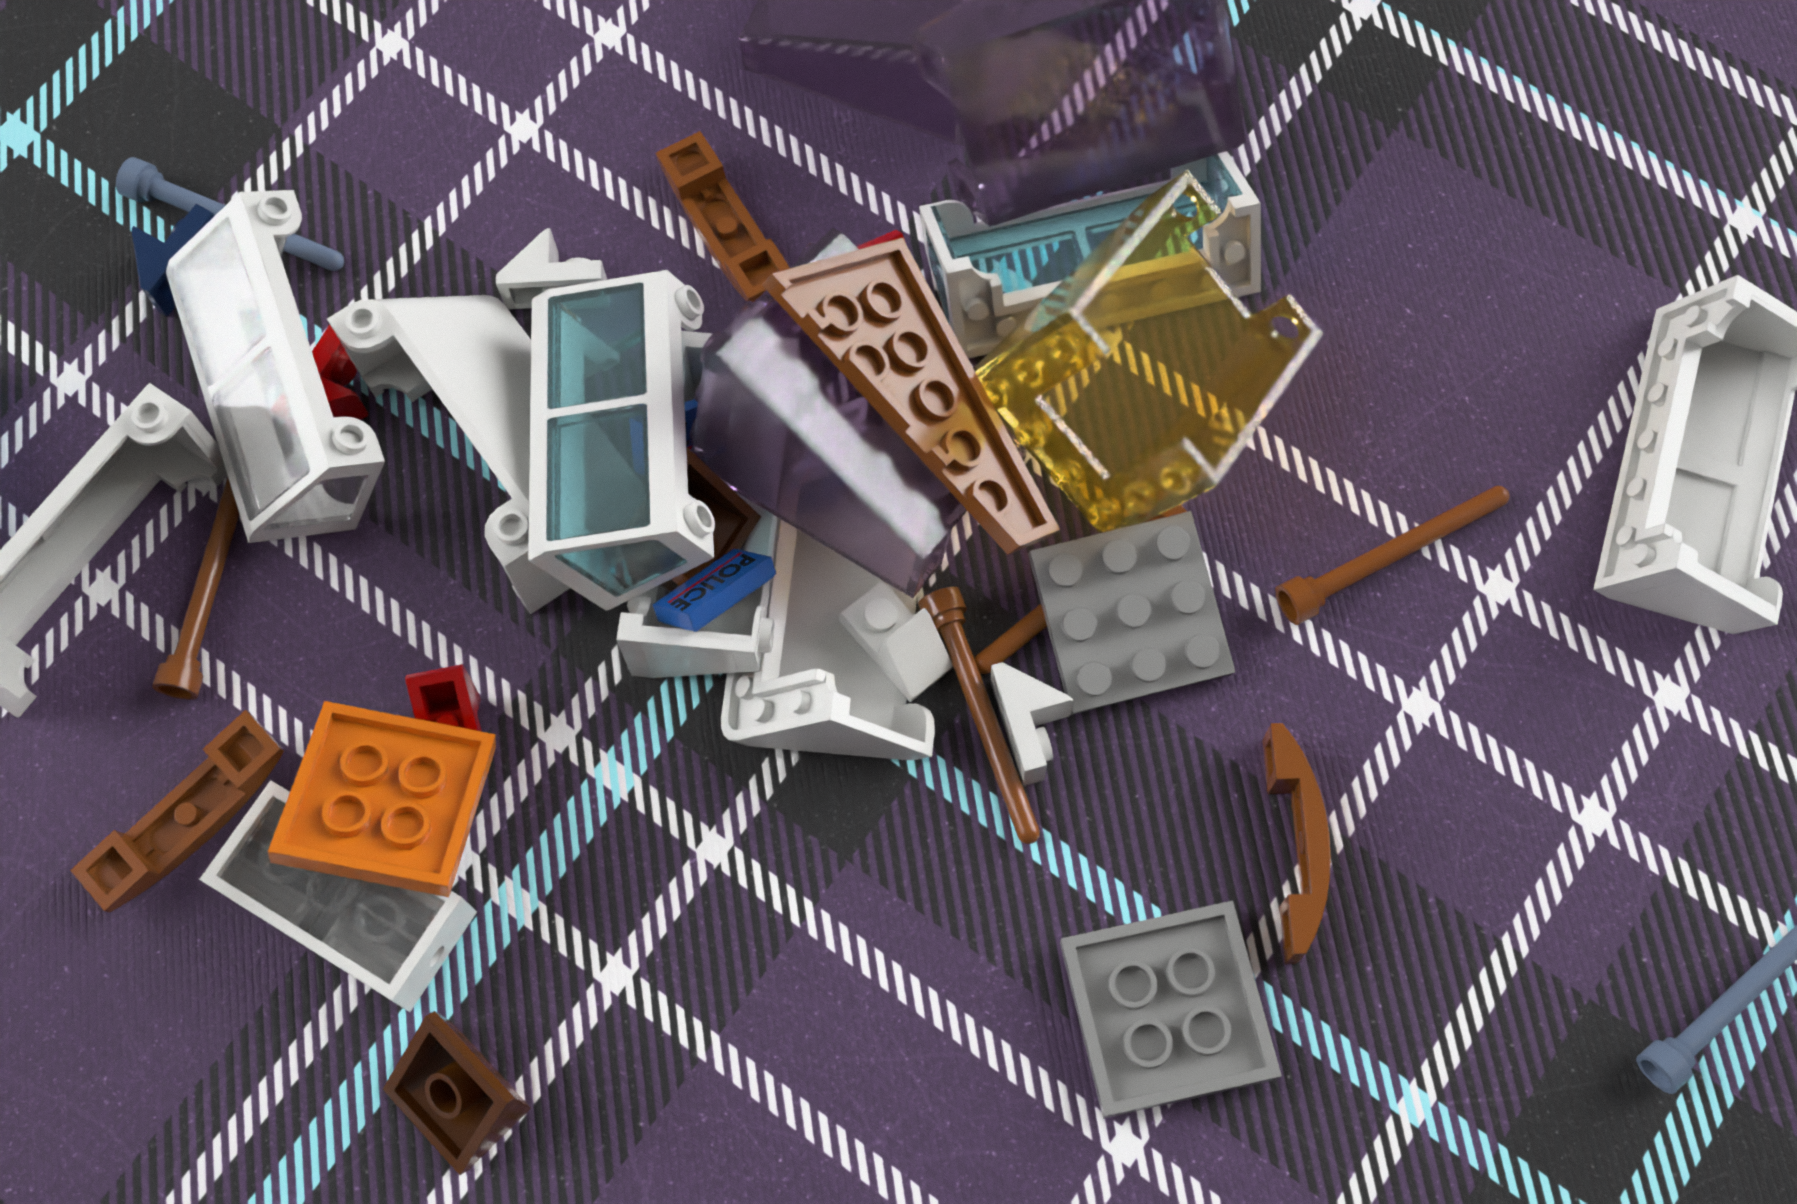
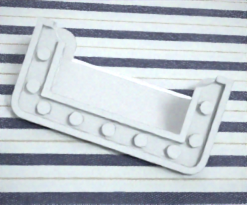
M489 295L371 299L354 302L327 318L360 376L375 397L384 393L383 389L393 388L402 391L413 402L433 389L509 493L512 499L498 507L489 516L485 524V538L513 584V590L530 614L534 613L570 589V587L528 561L531 339L507 307L498 298ZM585 412L586 531L594 535L626 530L648 498V494ZM622 545L605 547L609 562L624 553Z
M865 398L792 425L774 556V567L777 574L771 579L766 618L774 619L775 623L773 647L771 653L762 652L759 671L727 673L721 714V729L723 735L730 741L752 747L901 760H917L932 757L935 727L931 711L919 704H906L907 698L838 620L840 612L881 580L887 584L909 611L915 615L926 503L936 501L950 492Z

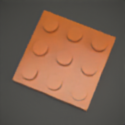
M324 701L269 846L268 855L270 863L449 897L496 749V734Z

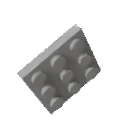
M1191 511L1031 550L1028 553L1064 692L1073 699L1071 715L1235 673Z
M1233 900L1061 938L1060 946L1103 1119L1273 1081L1282 1076Z

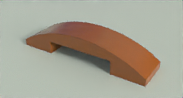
M701 131L655 152L657 160L688 218L712 257L738 293L749 304L770 295L762 284L772 273L790 269L772 239L766 240L726 179L722 163Z
M245 709L202 749L208 755V758L125 834L113 830L70 870L105 912L110 913L126 904L181 865L229 822L269 776L285 751L249 711Z
M1271 723L1262 739L1268 794L1291 793L1301 894H1288L1279 906L1285 965L1297 964L1307 953L1323 917L1330 882V834L1322 795L1305 754L1283 723Z

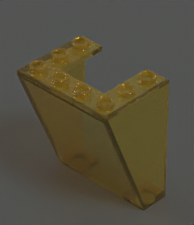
M1188 169L1149 195L973 368L1001 421L1099 533L1143 523L1216 487L1323 335L1291 294L1284 296L1252 315L1187 236L1218 217L1222 211ZM1180 194H1184L1194 201L1197 207L1196 216H1184L1174 208L1173 203ZM1285 317L1290 319L1298 329V336L1287 338L1280 335L1273 326V318Z

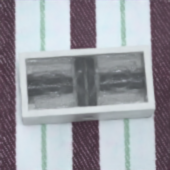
M270 780L199 880L408 1012H411L477 911L461 896L452 891L449 897L270 863L268 849L290 793Z

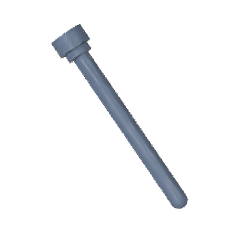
M130 157L125 160L116 177L117 192L139 203L145 201L152 202L158 199L187 212H190L194 205L198 204L213 212L214 215L218 214L226 206L165 181L155 165L136 157ZM226 216L220 222V225L233 230L230 219ZM297 234L284 238L281 250L331 271H338L344 265L343 255L336 250Z
M1797 925L1675 1039L1667 1037L1664 1041L1654 1040L1637 1056L1636 1061L1640 1070L1656 1087L1669 1094L1676 1093L1693 1075L1691 1068L1696 1064L1694 1056L1797 960Z

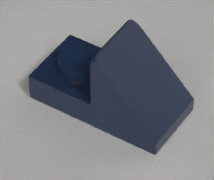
M198 204L194 205L185 218H182L175 224L171 235L165 242L135 226L132 227L140 288L158 312L166 317L176 307L166 275L168 262L215 216L213 212ZM220 223L181 260L215 258L229 241V237Z

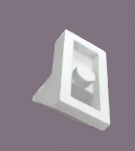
M550 228L542 231L496 274V286L507 309L532 308V298L548 289L607 280L601 260L591 261L586 258L577 257L568 259L565 262H559L558 249ZM609 287L558 295L557 297L569 306L609 304Z
M883 580L840 612L838 618L840 623L910 703L953 668V664L929 612L923 608L913 615Z
M1003 662L991 665L990 684L1022 785L1026 786L1043 781L1047 768L1046 761L1053 760V752L1046 729L1044 727L1035 729V726L1070 716L1073 699L1067 694Z

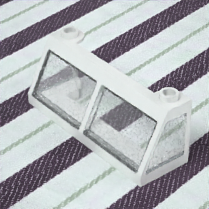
M294 190L239 192L169 260L166 270L168 282L248 543L356 529L385 462L376 434L369 425L353 417L333 418L281 260L287 237L299 229L302 220V214Z

